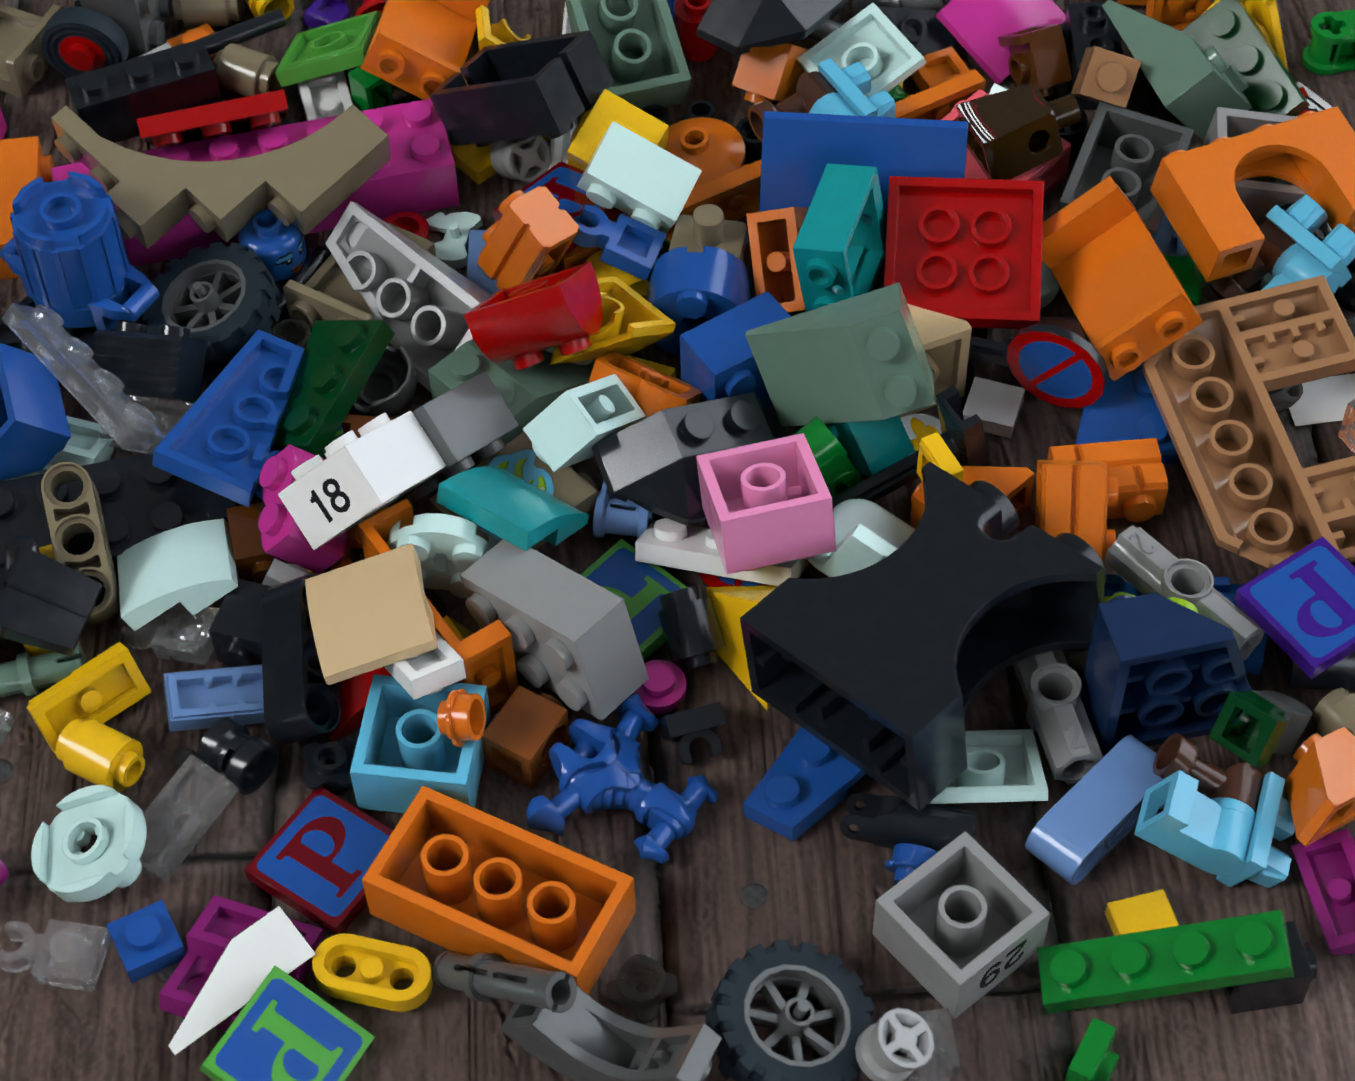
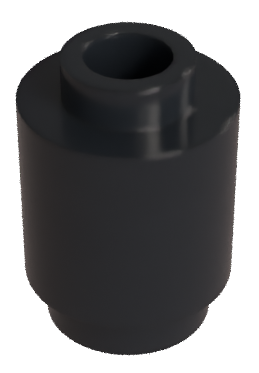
M702 585L687 587L659 597L662 610L658 612V616L672 662L674 664L684 662L687 671L719 662L716 652L725 649L726 644L711 596L705 597Z

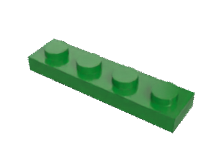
M1282 910L1037 948L1042 1002L1048 1014L1294 977L1286 922Z

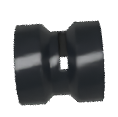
M229 716L220 719L209 728L198 746L196 757L198 763L214 774H225L227 784L239 793L247 795L258 790L268 780L277 765L279 753L278 749L261 737L252 738L248 727L234 717Z

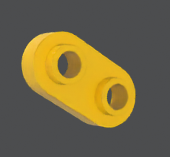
M343 933L325 939L315 950L316 954L312 958V968L319 988L332 998L394 1012H407L424 1004L433 989L430 963L421 951L413 947ZM350 966L355 968V971L350 976L339 977L336 975L337 971L343 967ZM401 979L413 981L412 985L407 989L397 990L393 988L394 984Z

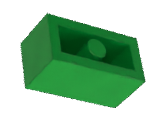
M361 66L348 73L353 105L360 111L394 105L391 83L361 69Z

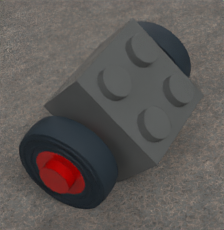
M80 0L82 7H67L52 15L42 34L41 47L49 64L67 78L139 57L164 44L166 22L168 17L174 16L172 0Z

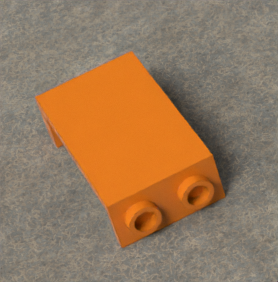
M387 0L361 69L423 100L430 99L429 95L454 73L461 72L460 68L465 64L477 28L475 10L481 5L487 8L491 0Z
M1108 176L1043 222L1042 260L1052 271L1091 344L1103 357L1109 377L1114 382L1203 323L1202 318L1134 205L1111 176Z
M407 499L389 508L377 510L368 519L358 523L365 559L391 550L387 545L389 531L394 524L401 521L400 529L413 525V509ZM426 597L433 611L435 631L463 658L466 678L456 683L487 686L490 712L493 713L502 708L518 687L511 633L499 619L470 636L459 640Z

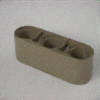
M59 462L52 465L45 472L41 481V492L55 560L101 583L105 587L103 601L94 607L87 622L89 625H101L110 621L117 614L120 607V598L99 493L90 475L81 465L74 462ZM69 481L83 483L82 494L72 502L57 500L59 488L64 483ZM87 532L94 535V544L87 553L82 555L68 553L70 539L76 534Z

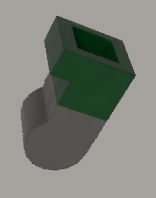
M1271 690L1232 691L1226 699L1209 738L1254 767L1267 766L1273 753L1282 756L1293 755L1312 716V711L1296 699L1280 692ZM1243 710L1238 720L1233 724L1238 713Z

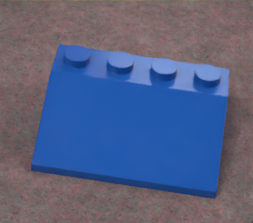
M764 111L759 212L789 207H809L827 163L877 167L887 225L890 176L964 178L968 122ZM862 214L864 217L869 218L868 214ZM885 257L882 262L881 268H885Z

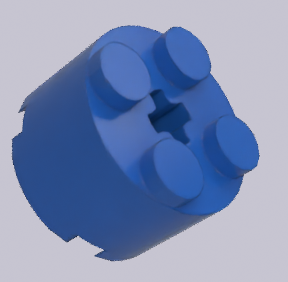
M687 246L678 247L658 258L652 267L647 301L673 320L676 325L674 333L658 340L655 344L664 351L680 357L681 334L750 300L751 286L749 273L744 263L733 254L711 246H704L703 252L688 253Z

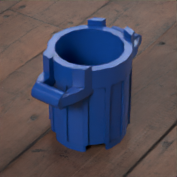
M72 171L67 172L69 178L66 180L44 183L42 176L38 177L24 186L13 200L12 207L14 212L10 215L14 230L12 232L13 238L0 250V257L16 275L22 278L27 296L33 299L39 314L52 324L67 328L96 326V329L112 331L116 329V322L118 320L136 322L160 296V293L143 273L130 265L111 196L105 193L101 183L89 175Z

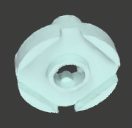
M424 513L414 515L413 525L400 529L401 521L392 526L389 531L387 545L393 550L411 543L413 544L420 559L424 588L449 590L453 595L460 598L468 599L459 575L497 544V541L491 534L489 542L476 535L477 524L448 514Z
M92 785L70 793L56 805L62 811L54 818L51 825L49 826L43 821L36 832L31 851L33 871L39 880L45 883L53 893L64 901L87 902L107 895L116 887L125 888L131 885L141 872L140 857L145 847L147 835L143 811L131 799L118 793L114 788L105 785ZM95 833L97 836L95 844L85 853L80 851L82 847L89 844L92 834Z

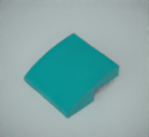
M494 466L476 467L463 471L441 482L438 486L436 501L438 504L524 551L542 539L556 546L588 523V514L508 471Z

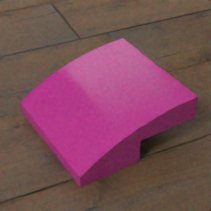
M950 0L935 15L996 84H1000L1010 75L1008 61L1011 56L1009 46H1000L998 37L1037 25L1062 24L1066 17L1053 0Z

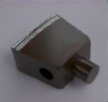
M1031 84L956 105L959 120L968 122L967 148L988 179L1010 180L1060 156L1063 147L1059 130L1081 122V113L1073 94L1047 102L1035 85Z

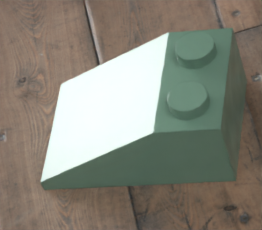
M565 0L571 33L591 30L614 80V83L607 89L608 91L641 110L649 105H660L665 108L684 103L692 79L667 0Z
M1108 0L1102 5L1133 57L1141 60L1140 68L1164 107L1185 126L1194 129V134L1202 141L1205 139L1217 107L1247 111L1252 108L1242 92L1249 87L1247 82L1234 65L1230 64L1228 66L1213 45L1205 50L1192 36L1112 0Z
M900 282L748 330L745 333L782 427L806 425L815 416L824 424L885 420L935 404L934 376Z
M475 340L467 341L428 370L432 400L486 371L519 424L517 428L501 437L506 445L523 433L524 430L522 428L565 391L589 383L595 359L588 365H577L572 362L550 365L553 353L542 350L545 360L533 366L515 370L512 360L502 363L492 362L482 353Z

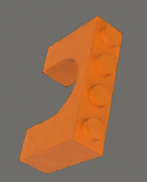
M1338 106L1319 112L1308 111L1295 119L1275 125L1264 124L1251 132L1231 138L1226 136L1220 137L1210 144L1191 150H1176L1161 159L1150 191L1207 283L1252 269L1265 240V236L1245 207L1235 188V184L1244 179L1266 176L1290 182L1303 190L1326 211L1329 217L1326 222L1332 230L1341 223L1355 233V131Z

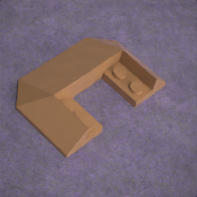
M1321 275L1194 306L1203 323L1146 360L1143 364L1142 372L1216 545L1271 569L1323 536L1350 563L1355 562V456L1302 469L1268 394L1270 391L1355 371V338L1325 276Z

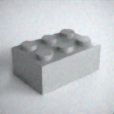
M502 539L459 575L468 597L465 601L466 607L477 621L479 628L482 629L500 619L512 635L516 670L531 685L537 688L543 685L556 693L569 708L575 711L582 709L603 721L649 679L624 599L535 549L529 548L524 551Z

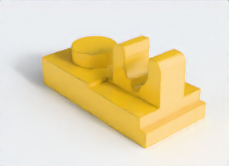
M118 642L72 671V674L28 701L29 703L26 708L51 750L55 753L57 740L63 729L75 719H82L84 721L94 719L104 724L152 691L128 648L121 642Z

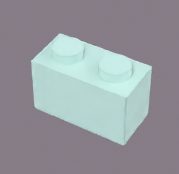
M613 121L602 136L577 187L586 191L587 198L593 203L607 209L615 207L630 215L632 219L666 234L676 223L702 170Z
M613 374L565 391L522 429L531 440L532 448L537 457L548 464L553 472L594 457L591 448L595 443L643 420L646 415L617 375Z

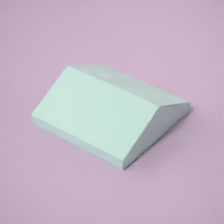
M874 2L797 58L799 64L807 73L819 71L818 63L829 58L840 69L859 61L868 70L871 78V92L864 94L866 97L884 90L889 92L926 64V60Z
M1033 729L965 731L968 768L929 804L1048 801L1049 791Z

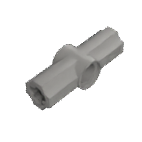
M1134 525L1120 533L1114 544L1107 550L1104 562L1143 595L1157 593L1165 598L1176 597L1187 600L1196 606L1199 614L1232 629L1243 661L1249 658L1252 651L1262 641L1265 632L1254 620L1213 588V574L1203 563L1189 558L1178 559L1142 528H1136Z
M1062 650L1040 653L1013 663L1012 665L1027 703L1025 711L1026 721L1030 728L1038 733L1054 779L1062 780L1067 785L1077 783L1103 758L1080 698L1081 678L1075 670L1068 666Z

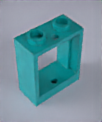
M827 163L793 246L806 312L870 292L873 289L886 254L887 234L877 167ZM862 214H868L869 218L864 217Z

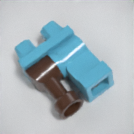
M829 58L818 63L819 71L810 73L805 71L799 76L796 84V94L775 106L765 100L748 108V119L754 134L762 142L764 111L896 118V103L886 90L869 97L864 95L871 92V78L868 70L859 61L840 69Z
M1307 194L1291 205L1286 211L1275 205L1265 215L1268 220L1259 226V229L1265 236V240L1252 269L1236 273L1232 277L1227 276L1214 280L1209 287L1222 300L1247 294V290L1267 273H1270L1274 278L1262 290L1324 275L1334 294L1338 287L1342 288L1352 278L1347 266L1355 258V233L1344 224L1339 223L1322 241L1315 237L1313 233L1329 217L1326 211Z
M1179 733L1169 736L1158 750L1153 763V773L1163 778V780L1145 790L1134 835L1205 872L1217 875L1216 880L1229 887L1245 879L1266 888L1284 881L1289 874L1291 858H1289L1288 854L1273 847L1271 843L1272 838L1281 842L1292 836L1295 832L1289 801L1282 797L1285 779L1271 771L1263 777L1260 771L1247 762L1234 764L1224 770L1198 758L1197 745ZM1197 787L1207 793V796L1198 792ZM1158 809H1164L1162 812L1156 815Z

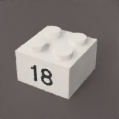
M411 410L393 420H390L386 412L379 415L358 429L361 435L360 438L351 430L328 444L324 448L326 451L324 455L327 458L324 461L318 454L291 471L296 481L279 492L278 496L313 550L368 519L377 510L386 508L447 466Z

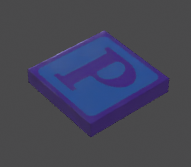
M1323 536L1237 589L1234 601L1311 679L1355 652V567Z

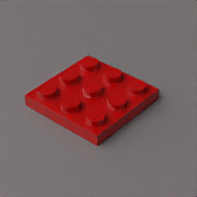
M282 89L138 118L136 120L141 139L145 143L153 142V146L156 149L183 144V136L202 132L203 140L232 135L231 126L249 123L250 131L279 126L280 116L286 115L288 104L285 91Z
M890 176L884 287L900 282L907 304L965 320L974 328L1021 329L1034 324H1040L1044 181Z

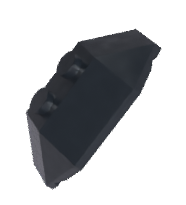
M712 0L697 27L696 36L734 55H740L750 52L751 47H772L804 39L850 0Z
M752 392L662 409L595 443L591 449L611 497L624 502L630 500L647 511L683 525L707 521L702 508L696 456L787 437L784 427L780 424L774 407Z

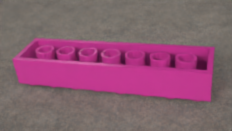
M431 99L361 111L388 135L391 160L308 234L334 229L351 201L358 203L381 220H385L388 216L402 211L422 213L460 205L455 163L446 129ZM339 115L139 152L173 160L201 162L251 157L280 149L304 139L329 124ZM82 162L51 168L53 181L66 180L69 178L67 172L73 171L89 175L90 172ZM189 214L149 249L144 247L135 237L127 240L122 236L129 263L133 267L172 260L177 257L188 256L187 251L199 246L202 250L209 248L210 243L223 242L225 246H230L231 243L239 244L238 233L226 242L214 230L210 233L204 232Z

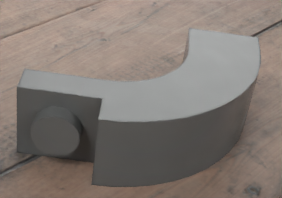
M578 986L576 1000L566 1012L555 1013L544 1008L514 1003L500 1028L503 1033L528 1053L573 1081H704L712 1067L711 1058L722 1039L705 1023L667 1028L651 1027L636 1023L605 1008Z

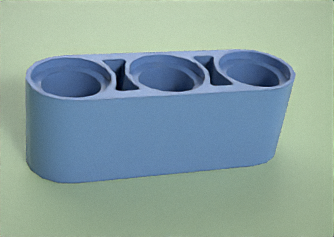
M1130 734L1125 736L1038 821L1026 840L1025 849L1071 885L1079 883L1137 825L1145 790L1163 780V778L1153 773L1156 753Z

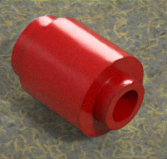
M677 0L675 2V28L684 57L687 60L693 62L707 61L715 55L719 48L696 36L697 27L712 0Z

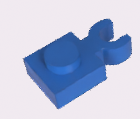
M585 204L579 218L581 223L577 222L580 227L573 242L585 248L599 247L603 249L600 261L646 281L667 234L622 213L615 223L609 220L607 215L598 207Z

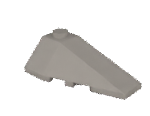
M351 201L325 244L353 290L361 293L373 313V320H383L395 333L390 341L392 346L398 348L399 345H403L413 360L418 382L431 392L428 370L465 342L474 340L464 314L491 295L364 207Z

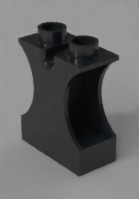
M931 462L922 467L925 501L923 516L912 535L896 551L869 567L849 574L820 579L788 578L740 618L752 692L918 811H921L968 768L964 718L973 698L993 676L1013 663L1040 653L1065 649L1089 650L1097 607L1099 603H1104V585L1107 581L1106 569L1101 558L1083 539L1071 533H1060L1054 538L1034 525L1028 526L1018 536L1010 539L1019 530V517L1010 500L998 488L985 481H975L971 485H967Z

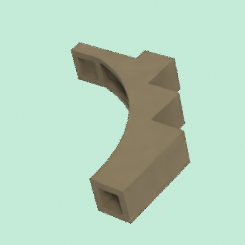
M353 104L323 128L304 139L280 149L251 157L204 162L173 160L122 147L100 137L67 106H64L51 117L58 136L54 142L59 151L71 163L76 164L80 160L90 170L89 176L101 183L105 193L110 195L113 200L122 236L127 240L135 237L147 249L188 214L204 232L210 233L214 230L223 240L228 242L245 225L252 221L256 213L264 210L266 207H269L272 214L281 220L283 225L289 226L294 223L306 235L391 160L388 135Z

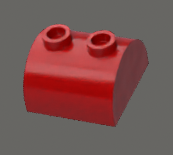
M587 262L499 290L465 313L464 317L477 346L489 360L495 363L512 360L515 370H520L545 360L542 352L544 349L558 345L562 356H566L590 347L592 343L589 336L596 334L600 330L603 309L599 284L592 263Z

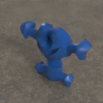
M635 693L631 694L617 707L620 722L616 729L585 719H576L569 727V735L575 747L570 749L562 743H554L549 750V758L559 779L560 793L551 800L543 795L532 798L525 813L529 829L547 831L563 836L564 819L578 808L586 814L606 809L630 810L636 815V821L651 828L647 835L633 841L639 851L640 859L653 860L663 864L669 860V854L665 849L672 841L686 837L692 831L696 824L697 810L705 801L714 804L719 794L709 784L705 775L687 776L688 786L680 795L662 782L656 784L651 783L648 779L644 780V775L640 771L642 767L639 762L641 759L639 754L641 744L635 740L640 731H653L660 721L646 707L639 694Z

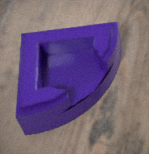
M316 0L304 12L305 24L312 28L351 18L349 7L345 0Z

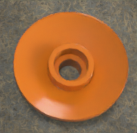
M696 117L685 119L669 126L666 151L702 170L694 187L735 171L744 165L746 158L744 140L732 125L715 118Z

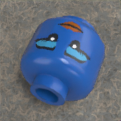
M264 209L256 213L252 221L245 225L238 233L239 244L243 245L246 251L251 249L259 256L276 282H282L294 276L306 261L307 249L303 233L294 223L289 226L283 225L282 221L276 218L270 209Z

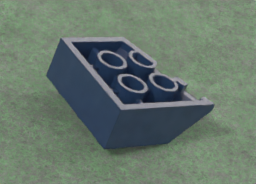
M1157 593L1135 597L1121 595L1112 598L1108 602L1098 604L1080 698L1103 756L1129 734L1147 747L1163 744L1174 733H1179L1187 739L1208 735L1211 733L1229 693L1232 691H1252L1232 629ZM1243 710L1238 713L1233 724L1238 720Z

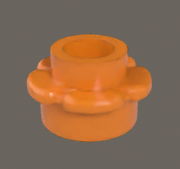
M464 689L451 691L447 700H442L438 706L437 724L440 733L452 739V744L456 747L464 746L465 741H478L481 739L486 723V712L482 697L477 693L467 694Z

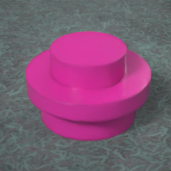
M665 660L648 661L644 664L649 679L633 694H639L643 703L652 714H666L674 710L685 697L687 688L686 677L683 671L672 662Z

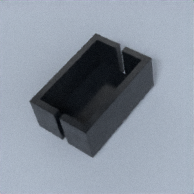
M591 30L483 47L460 68V73H454L431 93L429 97L454 146L475 144L481 148L501 140L510 139L512 143H520L533 136L546 135L548 139H554L568 133L574 127L573 121L582 112L592 109L603 90H607L614 83V80Z

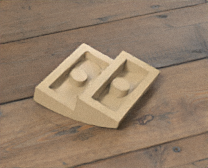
M412 543L305 579L312 632L321 670L327 685L438 649L433 611L424 593L420 559Z

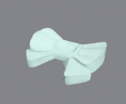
M439 212L428 218L427 222L430 231L445 233L443 241L434 243L436 257L453 269L467 266L468 254L465 247L469 239V232L483 226L481 216L470 212H455L445 216L443 212Z

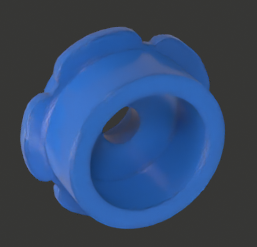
M916 844L894 845L892 860L885 861L884 866L887 871L893 872L895 875L893 882L897 884L935 855L937 851Z

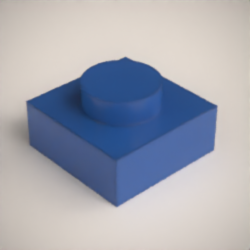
M159 900L106 924L131 983L181 961L186 955L185 948L163 900Z

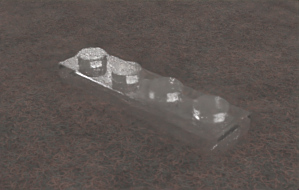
M12 302L1 318L5 324L123 450L153 455L154 449L165 438V435L154 424L155 416L141 404L132 401L122 391L125 387L124 383L113 373L102 369L92 359L94 356L93 350L81 340L70 336L62 327L64 320L55 311L41 304L34 308Z

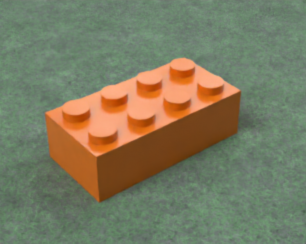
M423 785L362 878L371 915L459 954L472 956L475 953L487 952L498 955L507 963L526 965L554 972H567L566 975L574 977L577 986L588 995L636 913L634 877Z

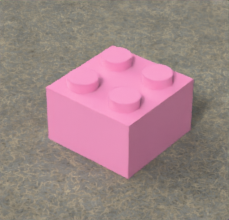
M804 433L696 456L702 508L727 575L742 571H753L760 567L797 559H808L815 555L836 551L832 497Z

